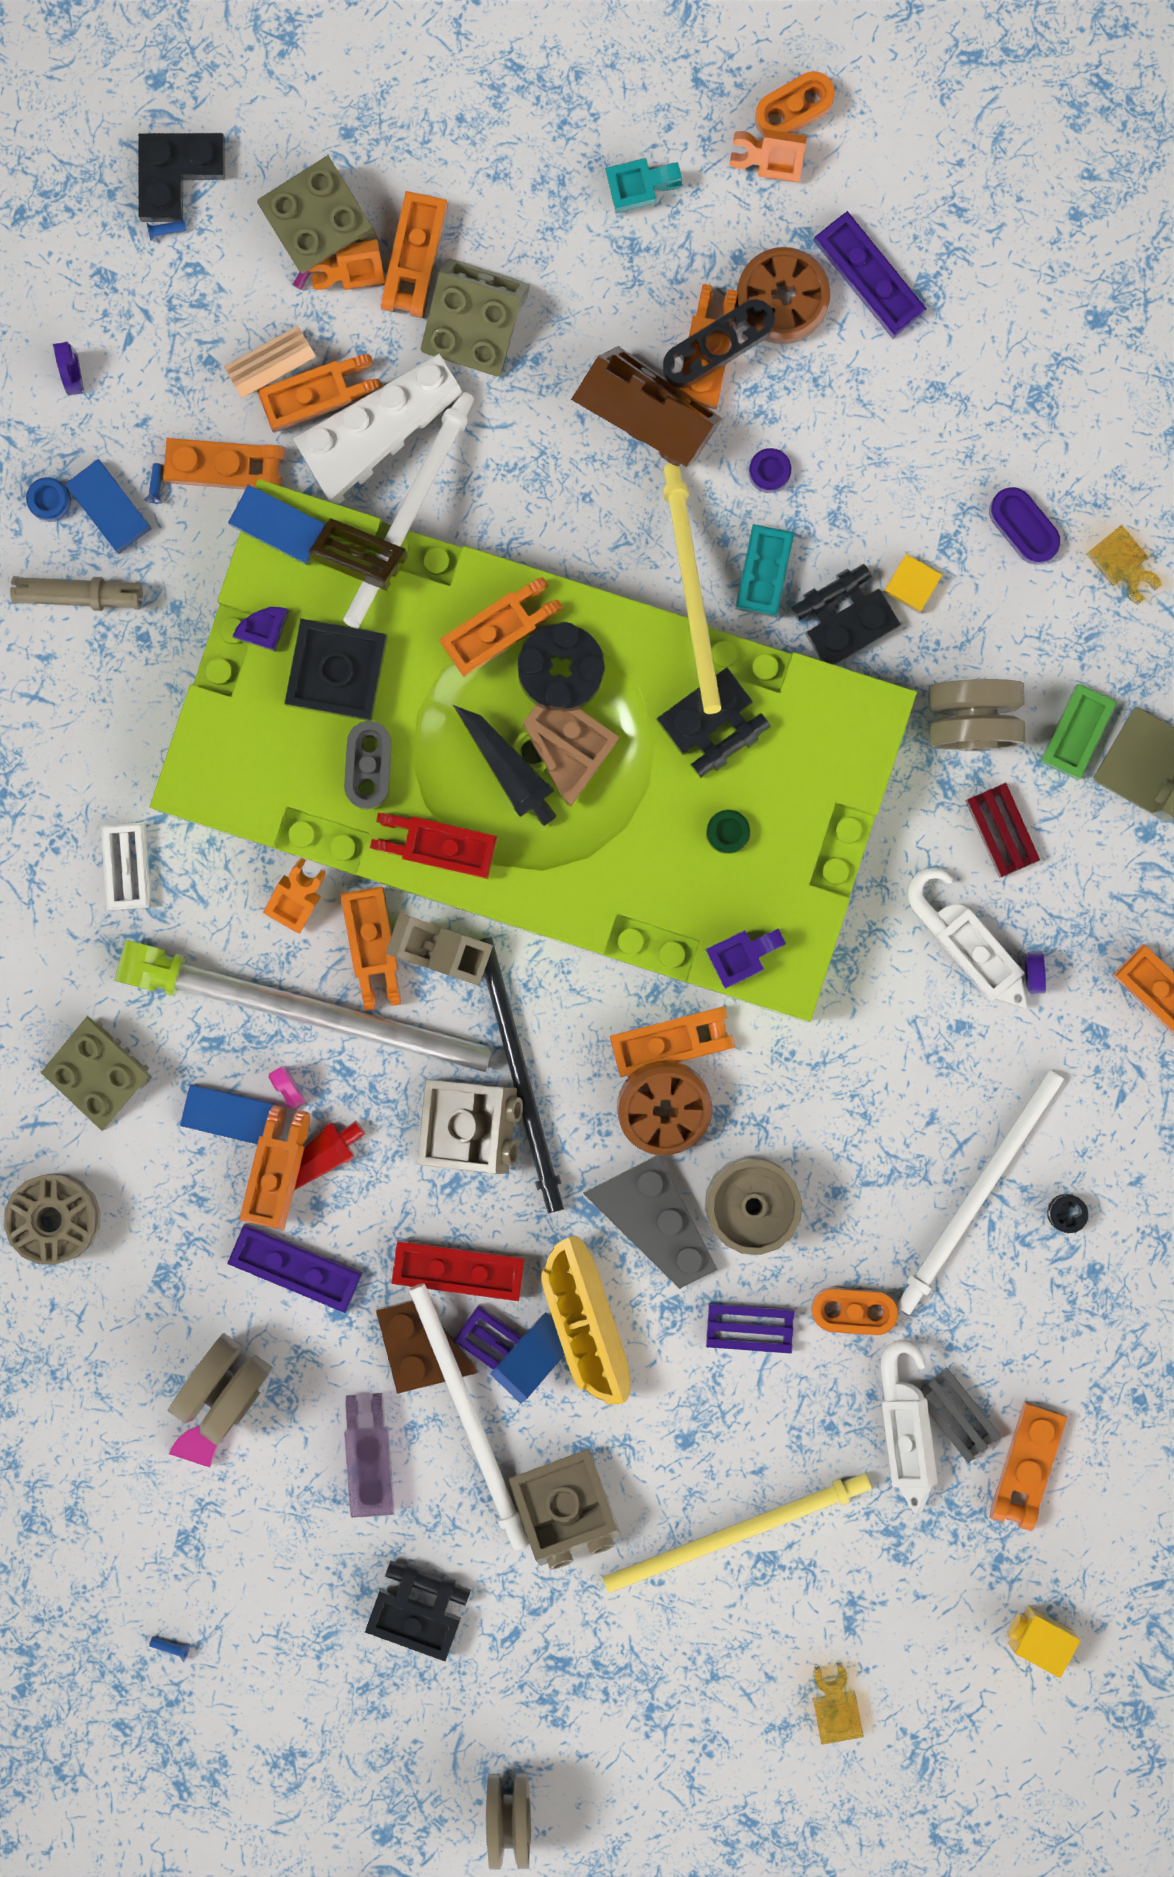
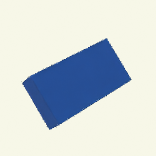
M99 459L65 483V486L118 554L152 529Z
M247 485L228 521L231 527L306 566L311 559L309 550L325 527L324 523L250 485Z
M190 1084L180 1126L258 1144L259 1136H263L269 1111L275 1103Z
M546 1312L542 1314L490 1373L520 1404L528 1399L565 1356L554 1320Z

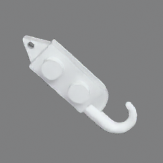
M926 868L918 872L911 879L907 890L908 901L913 911L989 1001L997 999L1020 1008H1026L1021 978L1024 971L969 908L960 904L944 907L937 912L923 896V886L928 880L936 878L950 884L953 878L946 871L938 868ZM1015 995H1019L1021 998L1018 1003L1014 1001Z
M898 1340L888 1345L881 1356L880 1368L885 1399L881 1403L892 1487L900 1489L914 1514H918L924 1509L931 1487L938 1484L927 1398H924L922 1392L916 1386L899 1382L897 1358L901 1353H908L915 1359L919 1369H924L926 1364L922 1352L915 1344L906 1340Z

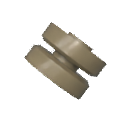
M971 679L940 682L930 685L929 709L938 714L956 715L954 717L938 719L929 726L930 747L959 751H990L1024 745L1026 743L1025 721L1015 716L998 715L1000 713L1016 711L1025 705L1024 683L1008 679Z
M742 1157L726 1163L713 1175L706 1189L705 1212L710 1227L725 1246L741 1254L762 1255L779 1249L793 1237L801 1221L802 1200L796 1183L783 1168L765 1158ZM757 1198L760 1200L759 1203L762 1205L759 1213L755 1211L748 1213L746 1211L745 1205L749 1199Z
M222 1333L209 1349L167 1410L182 1422L188 1423L196 1418L205 1405H208L211 1409L200 1424L199 1434L216 1446L220 1444L234 1424L238 1425L261 1393L258 1391L273 1369L267 1362L254 1355L246 1359L236 1374L233 1373L231 1368L242 1352V1345L226 1333Z

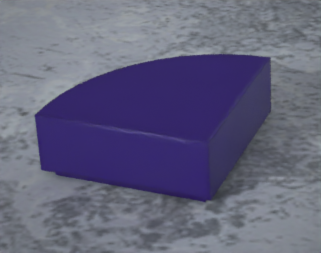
M68 341L53 344L57 367L67 395L82 394L84 387L78 353Z
M268 607L254 612L238 624L232 637L276 652L289 610L282 607Z

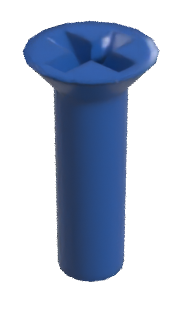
M184 220L154 226L147 223L150 241L155 236L186 231Z
M153 463L149 495L144 498L146 502L154 504L163 503L159 497L163 472L162 464Z
M153 1636L149 1647L179 1656L184 1663L188 1656L190 1644L181 1646Z

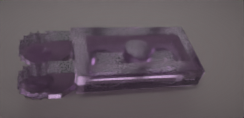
M373 1393L371 1412L373 1414L374 1427L359 1428V1401L356 1395H346L347 1429L344 1431L350 1516L351 1518L394 1515L389 1428L385 1426L383 1393Z

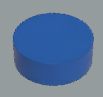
M44 477L30 485L26 494V503L31 513L38 519L45 522H55L62 519L68 513L71 506V496L68 489L59 480Z

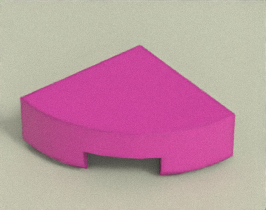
M281 1066L269 1073L268 1078L277 1092H281L286 1105L290 1109L295 1110L307 1103L287 1066Z
M197 1425L184 1432L176 1440L169 1454L210 1468L218 1446L200 1435V1425Z

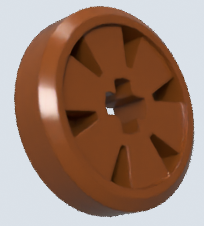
M790 247L772 248L755 256L744 268L737 286V307L749 300L757 299L766 302L772 308L775 317L774 326L770 336L765 339V341L771 343H794L811 335L825 318L830 302V285L822 266L806 252ZM784 286L786 292L794 293L795 296L790 297L788 305H782L780 299L772 298L771 295H776L777 287ZM752 312L747 313L748 319L745 326L747 328L754 326L758 331L762 330L764 315L761 314L756 317Z
M656 1061L638 1068L625 1080L617 1099V1115L623 1133L634 1146L650 1154L672 1155L689 1149L703 1137L711 1122L712 1101L705 1082L693 1069L674 1061ZM662 1100H669L671 1107L675 1108V1110H668V1116H659L658 1109L654 1108V1106L661 1107Z

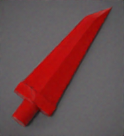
M354 1121L340 1132L334 1123L331 1122L304 1147L294 1191L355 1158L349 1146L366 1134L358 1121Z

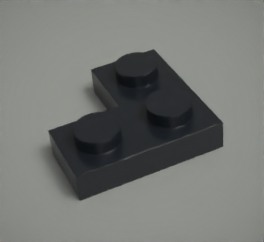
M138 133V217L141 222L183 221V180H225V137L223 133Z

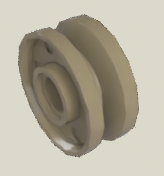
M65 1174L40 1175L25 1181L12 1193L5 1207L4 1229L10 1245L21 1257L36 1264L56 1265L79 1257L93 1244L100 1229V1208L94 1193L84 1182ZM49 1207L57 1209L62 1217L61 1225L56 1231L48 1229L43 1221L44 1213Z
M516 1773L513 1794H504L499 1774H488L486 1842L490 1870H501L505 1849L514 1850L518 1869H529L531 1804L527 1773Z

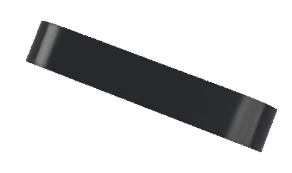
M749 300L677 344L664 357L663 374L665 379L677 388L690 387L761 343L770 336L773 330L775 317L772 308L762 300ZM752 312L756 317L763 314L765 318L762 321V330L758 331L754 326L747 328L741 334V338L745 341L740 344L737 333L728 324L734 322L737 330L747 323V313ZM714 333L725 334L731 342L729 351L723 355L712 354L706 346V341L710 335ZM698 344L701 356L709 364L702 366L701 358H699L690 365V375L685 376L681 371L674 374L672 372L675 368L674 359L680 357L683 362L688 361L696 354V350L692 347Z

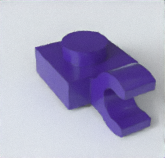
M779 928L750 942L744 930L705 950L726 989L764 970L759 957L786 945Z

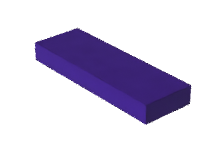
M848 211L814 237L813 242L892 339L926 312L927 308Z
M246 1223L243 1224L227 1262L228 1265L343 1313L347 1312L363 1274L359 1270Z

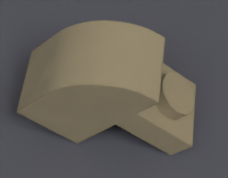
M399 913L385 954L479 986L493 945Z

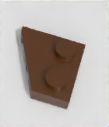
M413 1300L378 1308L376 1313L397 1394L446 1382ZM443 1327L462 1377L476 1374L478 1372L476 1364L466 1356L453 1341V1337Z

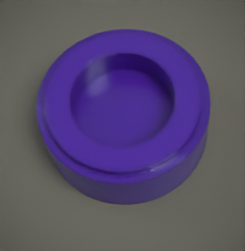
M766 448L760 450L753 456L748 470L749 479L752 485L761 492H778L787 485L792 471L791 462L787 455L778 449Z
M1030 951L1025 954L1027 991L1030 994L1046 993L1043 951Z

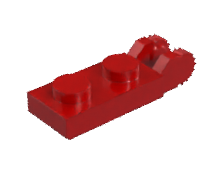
M378 812L377 823L388 828L408 830L405 846L394 844L385 839H372L369 849L402 856V859L488 880L498 839L497 836L413 816L411 819Z

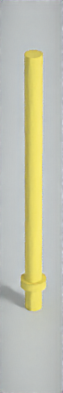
M670 463L663 468L666 486L663 488V496L670 506L703 709L707 714H714L721 710V703L686 504L689 491L687 484L682 481L680 466Z
M864 1473L843 1482L839 1478L832 1481L833 1486L606 1575L603 1577L607 1591L608 1593L614 1592L838 1502L841 1505L850 1503L848 1498L872 1489L868 1477Z

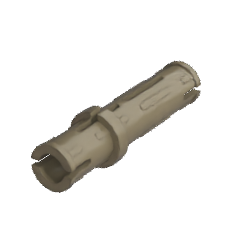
M13 576L11 584L16 585V588L10 587V596L13 604L91 606L93 611H102L104 607L140 610L142 606V601H138V598H143L141 582L105 581L103 577H93L91 581Z

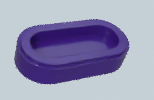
M1009 487L999 491L989 506V516L992 523L1018 555L1027 563L1040 565L1050 561L1060 548L1058 530L1024 490Z

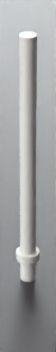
M462 392L456 398L452 408L445 410L441 418L443 425L384 539L385 541L401 546L458 432L464 431L468 423L466 416L474 402L473 396L469 393ZM378 553L375 556L385 561L389 559ZM364 581L362 582L344 617V622L354 628L360 627L379 589L378 587Z
M1049 1070L914 1277L910 1275L906 1282L909 1286L896 1304L899 1309L910 1315L923 1294L929 1295L932 1290L929 1285L1064 1081L1061 1076Z
M425 1283L418 1284L410 1288L409 1292L500 1515L497 1518L500 1529L506 1530L513 1550L522 1549L529 1544V1541L521 1524L522 1518L519 1509L514 1507Z

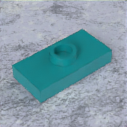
M756 524L752 525L735 606L736 610L777 618L795 532Z

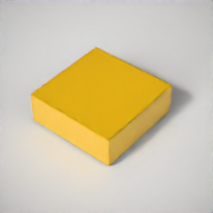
M905 554L883 593L920 614L941 579L942 574Z

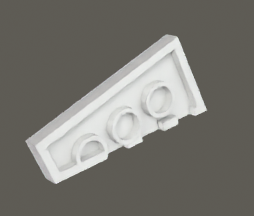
M438 354L298 435L293 440L329 502L339 505L345 500L343 496L345 492L358 482L361 485L374 473L372 468L387 454L390 453L392 456L405 445L403 441L416 428L423 429L460 396L462 391L441 355Z

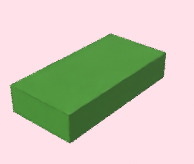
M1077 684L1039 762L1076 780L1081 779L1117 702Z

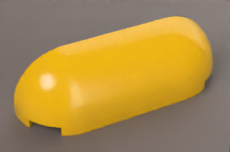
M568 1237L557 1243L547 1258L545 1269L541 1274L543 1290L571 1375L577 1386L581 1390L585 1389L595 1398L605 1401L606 1404H622L628 1400L630 1395V1373L622 1342L596 1264L589 1249L579 1237Z

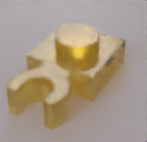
M1120 525L1086 554L1112 586L1123 579L1127 584L1126 592L1129 599L1137 605L1145 599L1138 591L1139 582H1147L1154 591L1162 585L1160 578L1154 572L1144 571L1140 566L1148 558V555L1123 525Z
M842 1662L836 1663L838 1675L833 1681H825L822 1678L820 1666L814 1667L813 1670L815 1683L824 1692V1696L812 1698L821 1745L864 1737L856 1693L854 1690L847 1692L842 1690L847 1683V1673Z

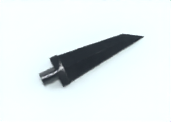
M453 705L519 817L531 810L543 826L555 819L557 815L545 801V798L554 792L550 784L546 783L482 715Z

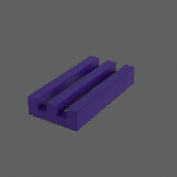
M709 1303L706 1347L792 1354L795 1310ZM717 1314L784 1319V1326L716 1321ZM715 1332L783 1336V1342L716 1338Z
M478 1304L453 1341L491 1369H494L500 1361L466 1338L469 1332L474 1333L504 1356L511 1348L476 1324L477 1321L481 1318L515 1344L522 1335Z

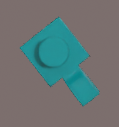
M642 158L605 168L616 214L656 204L654 191H670L683 187L678 162L649 170L647 158Z

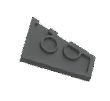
M656 1155L583 1192L679 1289L718 1270L660 1155Z

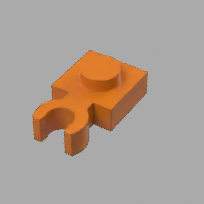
M765 129L764 138L761 141L756 140L752 134L746 131L734 132L733 145L743 146L747 149V152L743 154L731 152L729 165L737 169H744L755 164L759 165V177L800 182L807 136Z
M377 239L352 243L337 252L336 256L329 257L309 270V272L323 271L311 274L312 286L315 290L327 289L337 281H342L344 290L385 283Z
M303 858L296 862L289 873V877L283 875L263 911L265 915L298 934L305 927L321 898L315 892L326 876V871L321 869L315 878L307 877L302 870L306 862Z

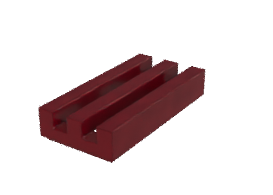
M1006 782L965 800L999 878L1040 861ZM999 795L1026 854V857L1023 859L1019 855L995 801V796ZM984 801L1012 861L1007 866L980 809L979 803Z

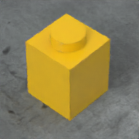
M1030 1606L1027 1607L1023 1615L1020 1613L1016 1615L1007 1634L1010 1638L1008 1644L1016 1655L1060 1679L1081 1642L1074 1630Z

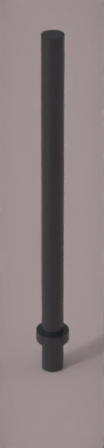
M492 937L484 938L479 941L493 945L484 975L514 1088H517L516 1096L520 1097L523 1103L522 1119L539 1179L535 1181L537 1190L541 1189L547 1213L564 1210L558 1188V1184H561L560 1175L555 1176L493 939Z

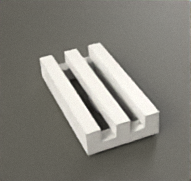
M142 822L101 826L106 910L151 908L146 824ZM130 832H135L139 884L138 900H134ZM117 833L120 836L124 901H117L112 834Z

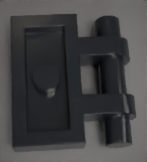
M864 563L852 571L849 569L843 570L836 575L837 580L818 591L813 588L803 594V600L791 606V610L798 621L813 614L818 622V625L808 630L805 635L823 662L837 665L901 625L879 588L865 597L861 592L859 585L872 578L869 569ZM845 594L851 605L831 616L826 605Z
M728 667L716 674L721 710L714 714L704 712L699 687L656 719L682 755L697 745L703 755L690 765L699 778H702L713 769L719 771L728 764L726 759L744 746L747 748L753 746L759 741L758 736L771 727L762 713L755 716L749 722L745 721L741 716L740 712L750 706L753 701ZM728 722L735 732L715 746L708 736Z
M390 1560L385 1577L401 1582L397 1594L380 1588L365 1633L446 1662L461 1619L459 1616L445 1612L448 1602L450 1600L465 1606L471 1589L455 1584L456 1579L444 1575L443 1579L421 1572L419 1571L420 1566L408 1562L407 1566ZM414 1587L436 1595L433 1607L410 1599L409 1596L412 1588Z

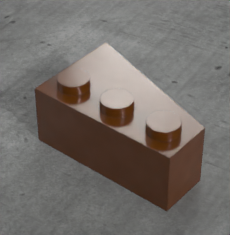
M620 346L596 358L571 398L575 403L627 432L636 440L658 450L659 455L675 466L682 464L688 467L696 461L723 419L680 388L671 385L663 376Z

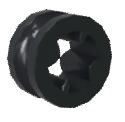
M1060 1194L1054 1197L1048 1204L1047 1219L1055 1229L1069 1234L1080 1231L1086 1225L1089 1217L1088 1208L1079 1197L1070 1194ZM1065 1202H1069L1070 1207L1074 1208L1077 1206L1078 1214L1072 1216L1073 1223L1070 1225H1066L1065 1220L1061 1219L1058 1221L1057 1214L1063 1211L1062 1204Z

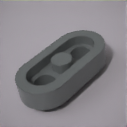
M364 721L352 728L347 738L344 790L347 798L353 805L365 810L375 809L382 805L388 797L390 788L392 739L385 727L374 721ZM368 737H374L378 740V747L374 752L363 750V741ZM366 780L373 781L376 786L375 792L370 796H364L360 792V785Z

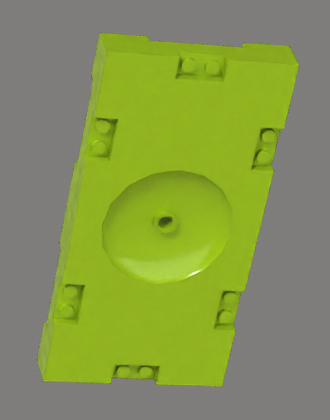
M257 479L256 489L325 525L332 518L383 540L391 527V524L382 522L381 518ZM408 530L400 546L406 549L408 558L404 564L400 563L398 565L399 572L396 577L391 576V585L387 591L378 589L360 627L356 628L384 633L388 636L372 721L384 726L392 739L388 797L382 805L375 809H360L347 798L344 782L348 735L354 726L365 720L288 707L284 703L300 618L351 627L344 622V617L363 581L311 559L306 566L240 531L217 600L219 607L194 683L189 685L149 808L803 1022H811L851 899V891L875 817L878 815L914 704L916 691L793 652L790 654L710 628L711 625L707 624L715 674L728 667L753 701L750 706L740 712L741 716L745 721L749 722L755 716L762 713L771 727L758 736L759 741L750 748L744 746L726 759L728 764L719 771L713 769L702 778H699L690 765L703 755L697 745L682 755L656 720L660 715L700 687L689 619L687 617L464 545L462 548ZM332 535L330 537L346 545H354L356 547H359L370 555L376 556L377 554L376 552H373L364 547L351 543L335 535ZM541 577L545 579L548 587L540 595L531 598L521 604L527 615L531 616L546 603L559 600L563 609L543 624L537 626L536 631L547 625L569 622L587 631L597 641L603 653L605 672L597 694L589 703L579 709L620 737L572 807L565 803L543 761L537 764H529L554 790L553 793L545 798V801L557 817L545 826L540 823L531 810L519 817L453 707L455 705L482 715L522 757V751L525 746L532 743L523 723L536 706L525 695L518 679V657L523 644L530 635L465 678H463L439 641L443 636L511 591L514 594ZM268 607H282L289 610L276 652L232 637L238 624L254 612ZM558 657L551 660L553 668L549 672L552 676L555 677L561 674L567 678L571 675L569 672V666L572 664L567 658L560 660ZM726 722L708 737L716 746L735 731ZM374 737L366 738L363 741V750L374 752L378 747V740ZM366 780L360 785V792L364 796H370L375 792L376 786L371 780ZM722 810H734L741 813L750 825V837L747 844L740 851L733 854L717 852L710 846L706 837L708 822L716 813ZM378 812L411 819L413 816L497 836L498 839L488 880L402 859V856L369 849L372 839H385L405 846L408 830L388 828L377 823ZM779 928L786 945L759 957L764 970L725 989L705 949L744 930L750 942Z

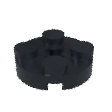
M569 622L547 625L535 631L523 644L518 657V679L523 692L534 704L547 710H563L565 712L583 707L597 694L605 672L603 653L597 641L587 631ZM556 657L560 660L566 658L572 663L569 666L571 675L567 678L561 674L555 677L552 676L549 672L553 668L551 660Z

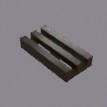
M332 518L328 520L309 550L311 560L385 591L391 585V576L396 577L399 572L398 565L400 563L404 564L408 558L405 548ZM332 535H335L351 543H354L368 550L388 557L389 559L388 561L382 560L378 557L366 553L363 549L359 547H356L354 545H346L330 537Z

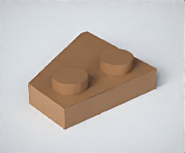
M536 705L523 723L527 734L562 798L570 807H572L620 738L580 709L563 712V710H547Z

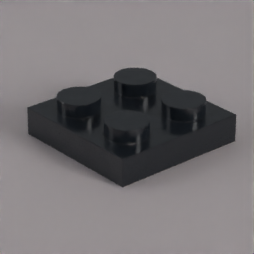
M300 618L284 704L288 707L372 721L388 639L387 634Z

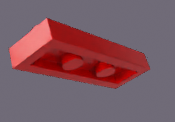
M398 1240L391 1284L414 1287L425 1283L426 1288L431 1290L519 1302L525 1257Z

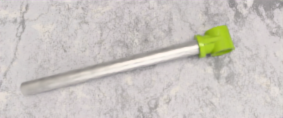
M125 939L114 978L116 982L154 992L156 988L163 989L165 994L175 996L179 989L486 1072L492 1047L185 965L186 956L176 954L174 957L165 955L166 950Z

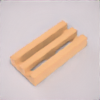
M296 326L224 366L242 398L307 363L316 356L300 328Z

